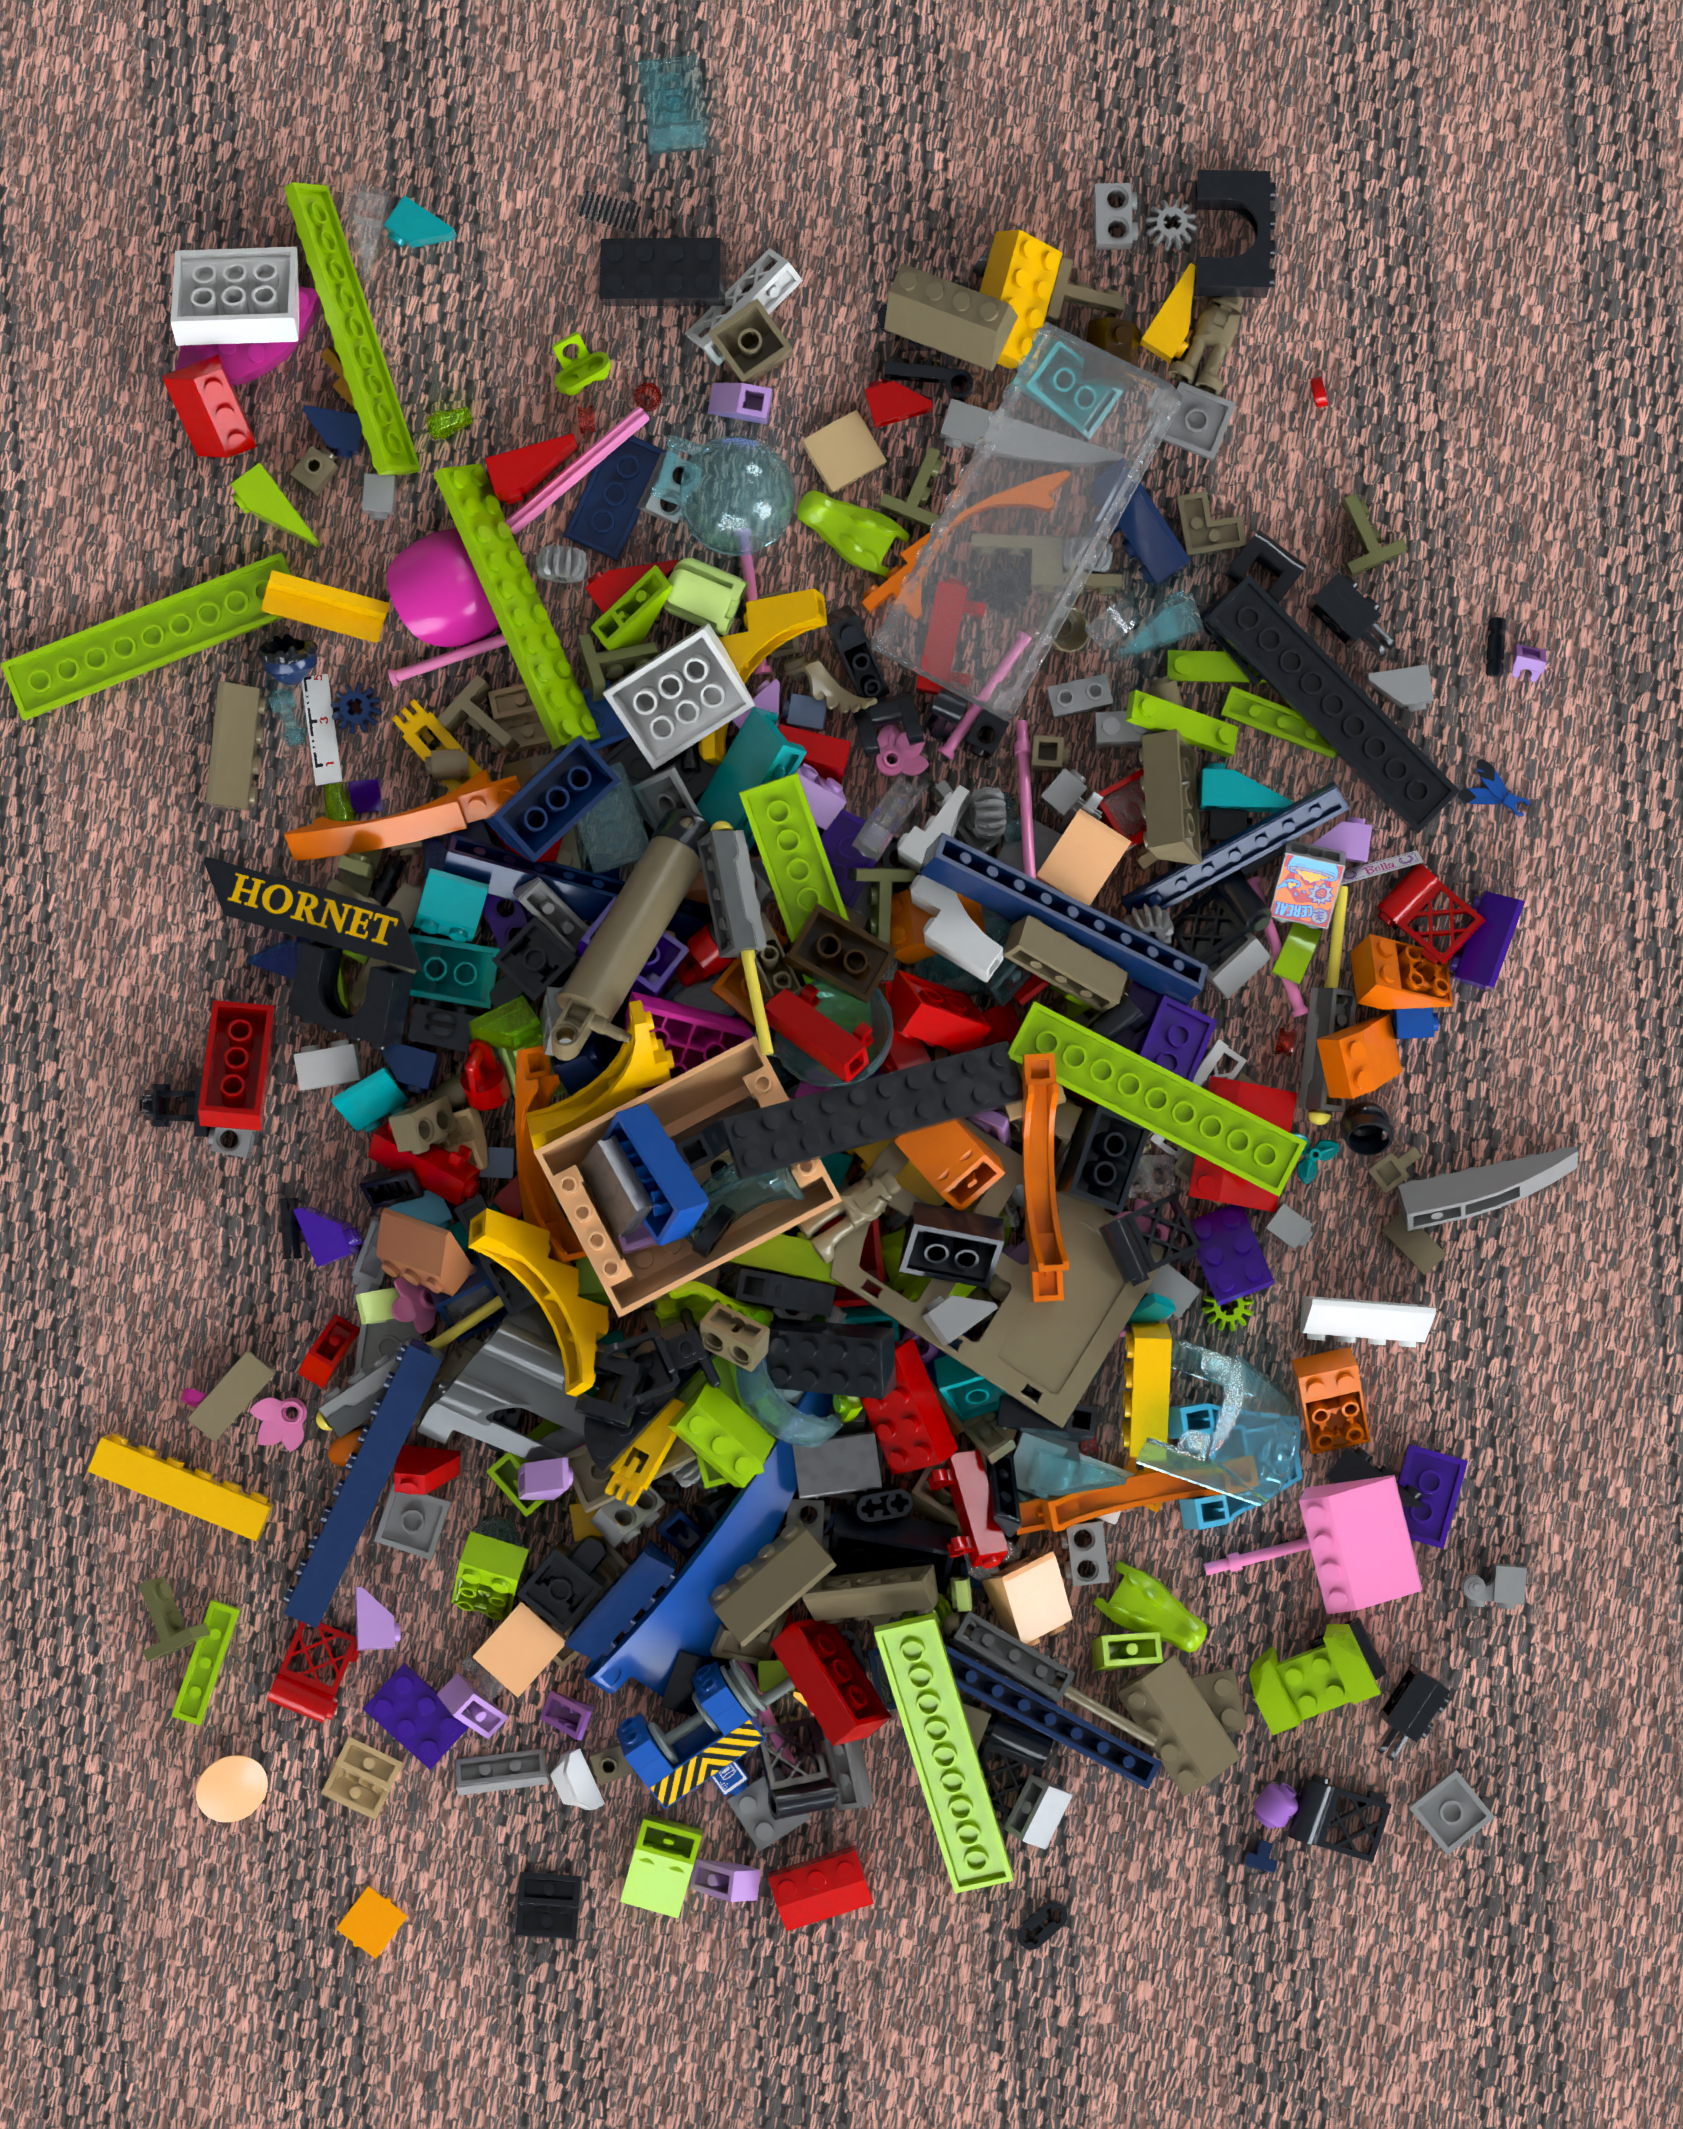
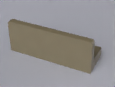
M247 1350L189 1415L188 1420L212 1441L216 1442L275 1375L276 1369L267 1361L263 1363L252 1352Z

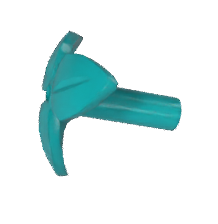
M1291 1133L1307 1141L1301 1154L1305 1158L1297 1164L1296 1169L1301 1182L1308 1184L1313 1181L1318 1173L1315 1161L1319 1159L1322 1161L1332 1159L1338 1153L1340 1145L1333 1140L1324 1139L1319 1140L1314 1148L1310 1149L1307 1136L1300 1133Z

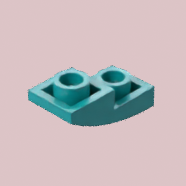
M1152 1292L1139 1302L1126 1325H1131V1322L1154 1323L1176 1311L1174 1300Z

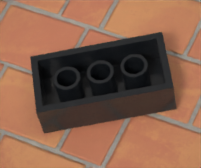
M721 237L601 239L599 299L605 306L620 307L725 306L727 246Z
M779 1318L768 1326L770 1334L768 1353L766 1354L767 1388L884 1399L896 1388L894 1328Z
M837 1506L828 1552L837 1566L827 1575L833 1576L934 1564L938 1593L946 1595L954 1558L949 1556L947 1545L951 1544V1538L957 1537L958 1526L906 1517L866 1522L855 1515L853 1508ZM861 1510L866 1512L868 1515L871 1514L870 1511Z

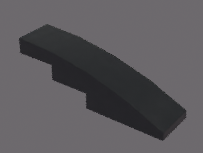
M482 1194L454 1208L468 1234V1238L470 1220L486 1208L489 1209ZM476 1251L483 1268L510 1316L537 1302L529 1290L509 1270L490 1257Z

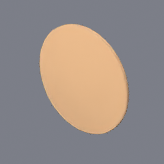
M231 1755L218 1759L204 1770L197 1782V1804L207 1817L215 1821L234 1822L244 1819L257 1809L266 1796L268 1788L266 1773L257 1761L247 1756Z

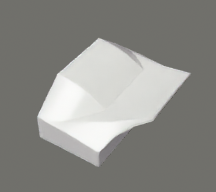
M581 1749L569 1750L561 1754L559 1762L550 1776L562 1803L578 1806L584 1810H595L605 1805Z

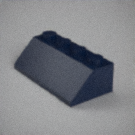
M1125 458L1120 459L1091 482L1090 488L1092 491L1089 492L1091 500L1097 508L1101 506L1108 514V517L1105 518L1108 526L1114 534L1119 531L1125 540L1122 543L1123 549L1130 559L1136 557L1141 565L1138 571L1147 584L1152 582L1156 588L1187 567L1190 558Z
M579 735L561 748L488 816L485 821L507 845L534 863L622 780L582 735Z
M649 1540L574 1626L564 1644L568 1648L593 1660H597L601 1654L607 1657L618 1644L614 1639L619 1633L623 1631L627 1634L638 1620L634 1616L642 1608L646 1612L658 1598L654 1593L660 1586L666 1589L676 1578L677 1574L674 1570L678 1563L652 1540Z

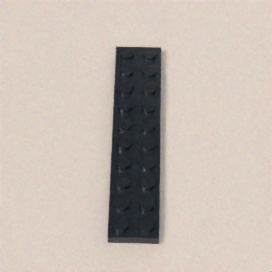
M1247 575L1204 618L1415 834H1419L1460 791L1250 575Z
M1008 1040L723 1118L720 1124L739 1181L1022 1102L1024 1099L1022 1079L1016 1062L1010 1059L1009 1054H1007L1010 1048Z

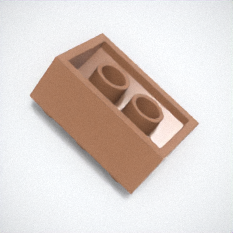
M384 1208L381 1212L376 1255L383 1264L382 1269L391 1277L396 1278L399 1276L415 1286H418V1284L426 1286L434 1293L439 1294L442 1292L454 1296L474 1271V1267L451 1231L388 1208Z

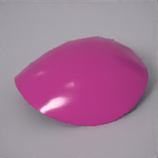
M457 528L437 531L416 540L403 549L389 565L387 586L394 607L405 626L421 641L442 647H463L485 639L500 627Z

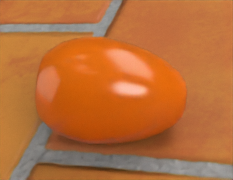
M354 1428L341 1438L338 1437L333 1441L328 1449V1458L333 1464L345 1467L351 1453H359L362 1444L357 1442L363 1428Z

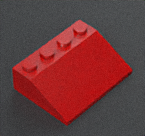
M1215 1076L1207 1077L1206 1090L1289 1133L1291 1132L1298 1093ZM1193 1153L1185 1196L1276 1213L1278 1196Z

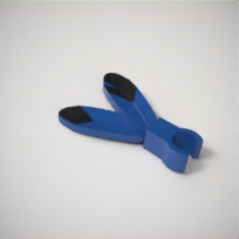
M1478 760L1476 764L1477 772L1487 788H1467L1458 794L1459 798L1469 804L1493 805L1502 803L1511 809L1514 815L1523 817L1524 813L1516 810V803L1523 802L1526 806H1529V800L1508 793L1495 768L1485 760Z

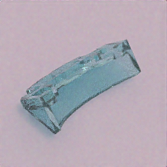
M732 1162L720 1168L700 1186L706 1192L710 1202L690 1235L685 1237V1239L694 1245L701 1231L722 1204L737 1212L734 1223L744 1214L765 1203L780 1199L801 1201L805 1196L789 1167L739 1181L734 1163Z
M766 1356L752 1372L736 1365L737 1386L744 1406L761 1427L772 1436L797 1446L821 1447L843 1427V1424L833 1414L825 1418L816 1417L812 1413L806 1415L788 1403L775 1388L768 1375Z

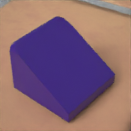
M379 779L348 782L353 814L383 811L381 781Z

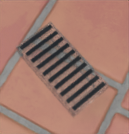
M585 189L577 220L635 237L644 207L643 205Z

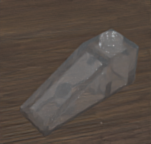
M355 182L353 191L348 190L345 208L348 209L347 212L362 279L365 284L371 285L385 232L384 224L389 216L393 196L388 190Z

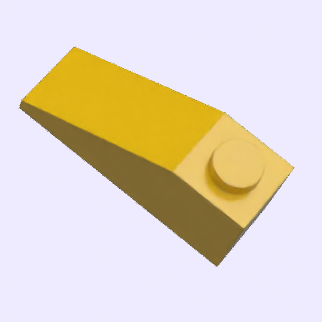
M1192 263L1189 264L1140 342L1141 346L1169 364L1174 357L1180 360L1189 346L1185 340L1189 333L1196 266Z

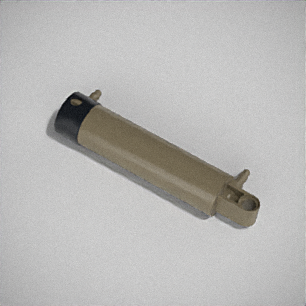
M673 808L665 813L651 836L647 848L557 997L558 1004L563 1011L552 1028L551 1043L552 1052L558 1059L567 1061L575 1058L592 1030L625 1043L631 1041L632 1035L624 1029L611 1024V1021L699 872H702L697 841L708 834L712 827L703 817L686 809ZM566 1038L572 1040L571 1042L565 1044L559 1042L561 1039Z

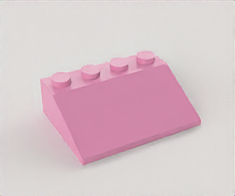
M1395 1475L1306 1487L1299 1499V1504L1327 1614L1357 1611L1422 1591Z

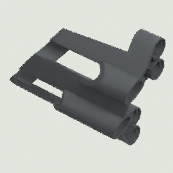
M538 1302L513 1316H510L507 1311L504 1319L489 1334L478 1349V1352L464 1369L450 1382L443 1379L440 1380L430 1404L419 1423L417 1432L445 1444L452 1430H455L533 1462L561 1458L568 1452L586 1443L584 1436L585 1416L574 1411L579 1396L574 1397L566 1394L565 1369L561 1349L548 1318L542 1315L543 1310ZM597 1341V1351L605 1353L603 1349L607 1345ZM621 1351L613 1354V1356L626 1360L630 1357ZM524 1408L563 1427L539 1440H535L492 1419L497 1410Z

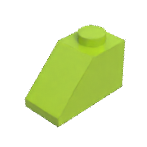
M1160 1632L1104 1635L1091 1641L1094 1672L1124 1670L1163 1663Z

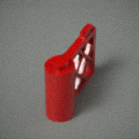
M1421 863L1415 865L1376 906L1379 910L1377 917L1389 928L1395 925L1424 948L1420 953L1433 965H1436L1438 961L1444 965L1485 922V919L1440 882ZM1440 892L1449 898L1450 909L1432 910V901ZM1454 903L1460 908L1454 909ZM1468 914L1474 921L1467 928L1455 929L1454 915ZM1450 915V930L1433 931V916ZM1428 917L1429 931L1415 932L1409 925L1416 918ZM1451 936V945L1443 954L1434 948L1433 937ZM1429 937V943L1423 938Z
M300 1621L279 1673L273 1682L267 1701L324 1724L326 1718L332 1720L339 1704L334 1701L349 1662L356 1663L360 1651H357L355 1636L321 1622L318 1630L322 1640L306 1647L302 1638L306 1623ZM323 1630L334 1635L326 1638ZM338 1637L351 1641L346 1654L337 1658L333 1657L328 1641ZM300 1641L303 1649H300L295 1652L298 1642ZM324 1644L331 1660L314 1667L308 1650ZM304 1652L311 1669L301 1673L289 1670L288 1666L292 1657ZM343 1659L340 1669H338L336 1661ZM333 1664L337 1676L332 1687L320 1682L316 1670ZM312 1672L315 1680L304 1675Z

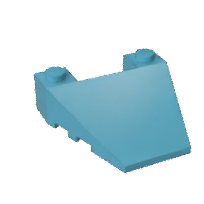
M1190 1403L1169 1407V1438L1186 1439L1197 1437L1201 1463L1251 1455L1257 1481L1255 1486L1233 1490L1231 1493L1223 1495L1179 1499L1184 1529L1201 1530L1226 1525L1235 1520L1234 1518L1253 1509L1261 1501L1268 1497H1273L1303 1478L1293 1418L1208 1403Z

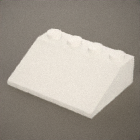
M297 247L175 251L171 326L176 346L298 342L300 317Z
M709 623L618 680L603 693L653 770L755 706L729 654Z
M1302 1296L1300 1332L1307 1333V1339L1325 1341L1326 1335L1338 1336V1342L1356 1343V1337L1368 1338L1367 1344L1386 1345V1340H1398V1346L1416 1348L1417 1342H1425L1436 1315V1308L1418 1304Z

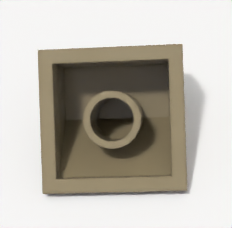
M758 298L708 332L710 339L725 364L739 383L752 384L793 355L791 345Z

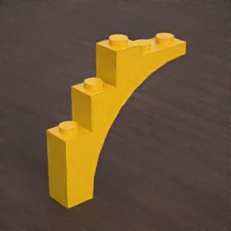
M813 588L746 602L747 612L743 616L744 624L748 631L718 638L745 684L762 661L782 644L806 631L827 625L825 597ZM729 722L701 739L698 743L701 757L713 766L720 765L725 757V740Z
M641 1000L629 1002L630 1021L627 1032L632 1035L631 1041L629 1043L623 1042L619 1053L603 1073L574 1095L549 1107L526 1113L534 1151L641 1096L642 1088L664 1084L671 1080L669 1069L675 1068L671 1050L665 1051L662 1039L656 1040L655 1032L649 1033V1030L654 1029L653 1019L650 1011L644 1012Z
M486 1208L470 1220L468 1247L490 1257L509 1270L539 1303L554 1330L561 1349L565 1369L566 1394L577 1397L591 1388L595 1382L596 1342L607 1335L609 1330L608 1307L577 1296L580 1290V1283L578 1282L579 1269L548 1258L551 1250L549 1244L550 1231Z

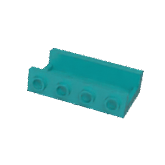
M754 706L696 805L699 812L711 825L717 821H726L731 824L734 831L744 830L749 851L756 840L739 792L795 773L807 753L802 745L787 741L776 727L779 719L776 713Z

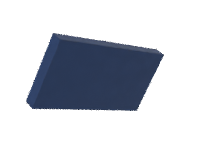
M633 435L630 436L594 467L563 537L618 562L642 511L637 508V505L660 454L668 451Z

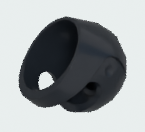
M1363 1101L1352 1104L1345 1110L1340 1121V1131L1343 1140L1353 1152L1359 1155H1376L1384 1152L1392 1145L1395 1134L1394 1128L1390 1124L1386 1111L1376 1103ZM1387 1132V1134H1388V1135H1387V1138H1386L1385 1140H1383V1137H1384L1385 1133Z

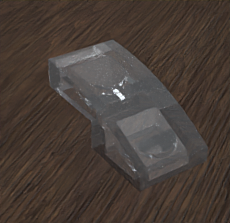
M1126 593L1084 630L1105 652L1147 615Z

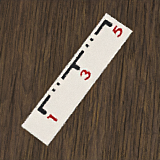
M328 674L305 677L301 682L315 785L343 782L335 723L332 719L333 708L330 706L332 701Z

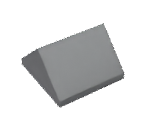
M674 764L632 787L655 830L665 813L673 808L686 809L702 817Z

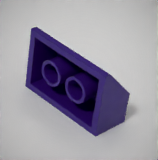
M1488 891L1482 892L1480 897H1474L1471 908L1485 919V922L1462 945L1460 954L1455 953L1449 965V970L1453 971L1452 979L1483 990L1495 987L1525 901Z
M616 896L581 938L575 952L577 957L581 958L616 900ZM664 931L628 993L631 994V991L657 998L667 986L690 949Z
M314 1207L294 1209L317 1267L332 1264L361 1251L360 1245L364 1243L358 1227H352L350 1222Z

